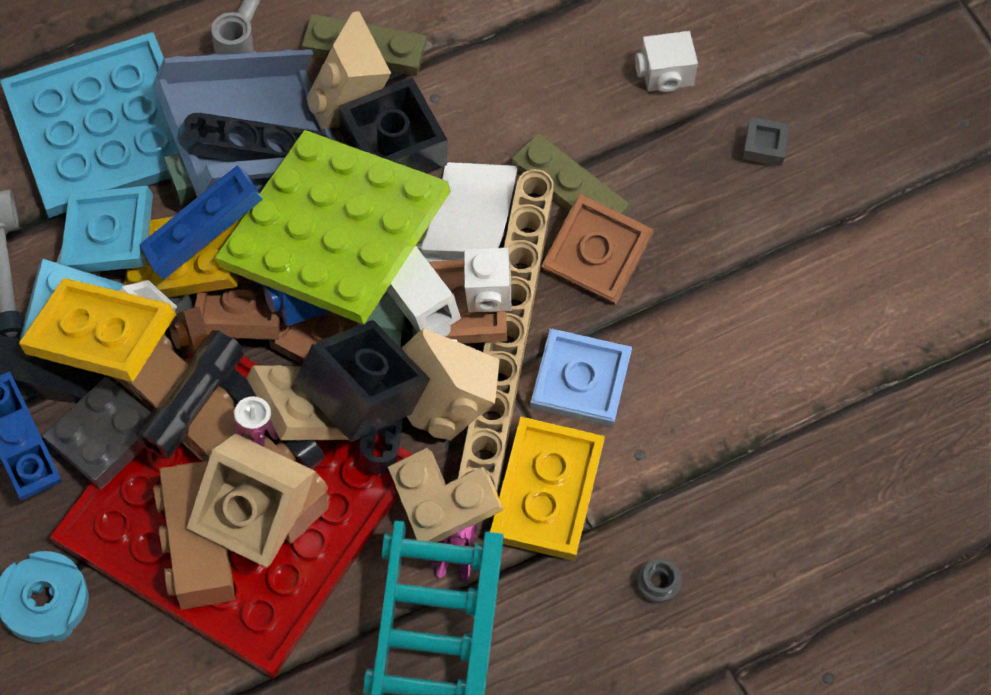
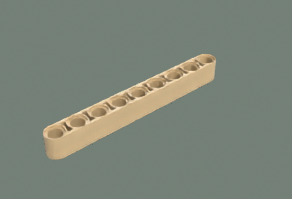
M539 169L525 171L519 176L504 248H508L511 299L522 302L521 305L511 306L512 311H506L507 336L513 337L516 341L512 343L500 341L485 342L483 353L499 359L498 373L509 377L505 381H497L495 404L485 411H495L502 417L497 420H488L481 414L468 426L458 476L459 479L484 467L489 473L497 495L552 210L553 180L549 174ZM536 193L541 195V197L533 198L528 196V194ZM523 228H530L535 230V232L524 233L520 230ZM517 263H523L529 267L526 269H517L513 267V265ZM480 450H488L495 456L488 460H482L474 454Z

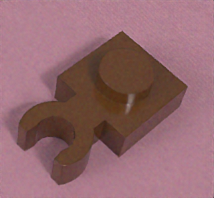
M200 307L175 312L176 315L168 326L173 341L172 344L176 351H182V355L195 354L208 336Z

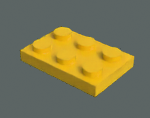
M244 215L165 279L154 272L146 257L145 267L126 269L124 286L149 280L167 298L237 287L239 275L220 268L215 257ZM174 216L150 220L149 236Z
M63 278L19 344L25 354L133 382L176 314L170 303Z
M520 417L499 496L504 510L494 515L490 532L504 534L503 544L575 561L605 436Z

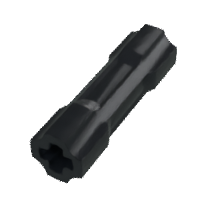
M212 330L193 355L192 363L162 404L152 411L136 433L139 439L138 442L159 457L169 459L189 431V426L219 384L227 380L244 356L242 352L243 347L234 338L225 335L219 330Z

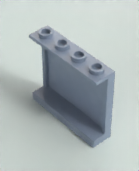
M287 49L276 52L252 51L241 54H211L207 56L163 58L153 82V87L197 197L237 165L248 174L258 192L261 193L284 158L232 161L191 154L179 144L177 134L186 117L192 113H206L315 130L324 133L331 140L336 141L331 128L321 129L315 115L308 107L306 98L312 88V84L306 73V68L313 56L311 49ZM235 133L228 134L231 141L236 145L247 146L246 141L240 135ZM274 139L267 140L272 149L278 152H285V148L280 142Z

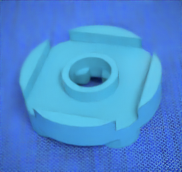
M39 551L29 554L30 558L22 560L17 565L14 562L6 568L0 577L1 620L15 636L28 642L45 643L52 640H65L81 622L88 607L89 592L85 578L72 560L62 554L50 551ZM43 587H49V593L53 597L52 601L45 603L42 607H37L35 600L31 599L32 594L41 593Z

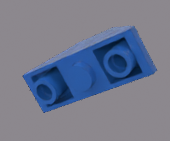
M9 371L0 375V458L22 501L61 483L62 480Z

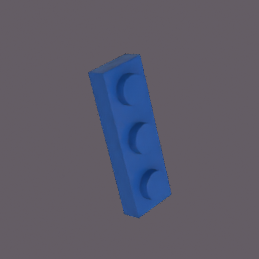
M237 165L139 245L154 272L165 279L262 201L263 198L248 174Z

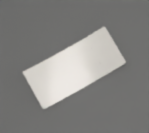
M448 162L442 179L448 181L451 192L431 221L421 249L464 252V249L499 248L508 218L517 166Z

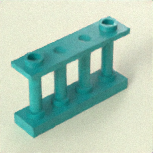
M395 521L393 533L385 532L382 559L389 560L375 669L367 668L363 695H384V693L395 695H485L504 534L485 532L484 544L475 543V547L405 539L406 527L404 522ZM402 557L472 565V570L480 571L478 589L470 588L469 592L399 584ZM396 602L467 610L466 615L475 616L473 634L464 633L463 637L393 629ZM390 647L461 656V661H469L467 680L458 679V683L387 675Z

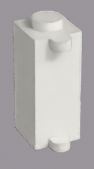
M415 246L388 287L387 292L417 332L425 328L446 337L451 331L450 325L461 319L454 295Z

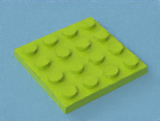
M304 130L261 191L260 195L263 200L244 215L215 259L220 268L358 323L365 324L451 190L448 181Z

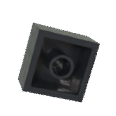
M413 77L338 106L340 130L348 146L426 174L447 166L448 140Z
M371 320L312 344L294 382L337 428L353 442L411 415L430 378L374 320Z

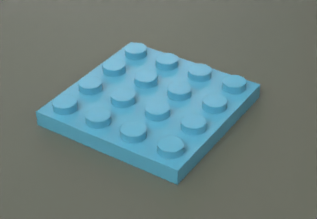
M154 32L0 80L49 218L67 212L69 194L148 186L169 179L164 157L179 153V150L153 87V82L164 58Z

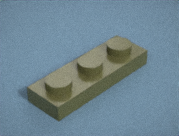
M311 14L302 50L311 49L313 57L326 59L347 20ZM366 24L389 70L418 76L426 47V35Z
M539 133L512 157L511 166H517V172L521 175L531 169H539L549 174L554 185L553 200L568 212H570L580 193L623 215L629 213L630 204Z

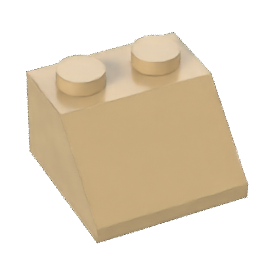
M360 11L352 12L306 98L308 107L315 115L321 129L340 128L338 106L383 89L391 75Z
M425 328L420 330L401 348L430 378L412 414L407 416L412 426L427 431L436 438L452 440L495 404L499 359Z
M235 433L212 450L187 529L268 567L302 511L315 471Z

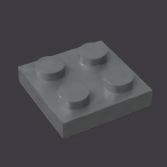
M104 377L43 435V438L55 451L102 489L145 448L138 442L139 439L136 433L151 412L110 379Z

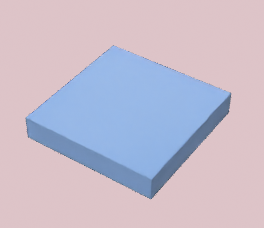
M550 328L530 409L613 428L632 347Z

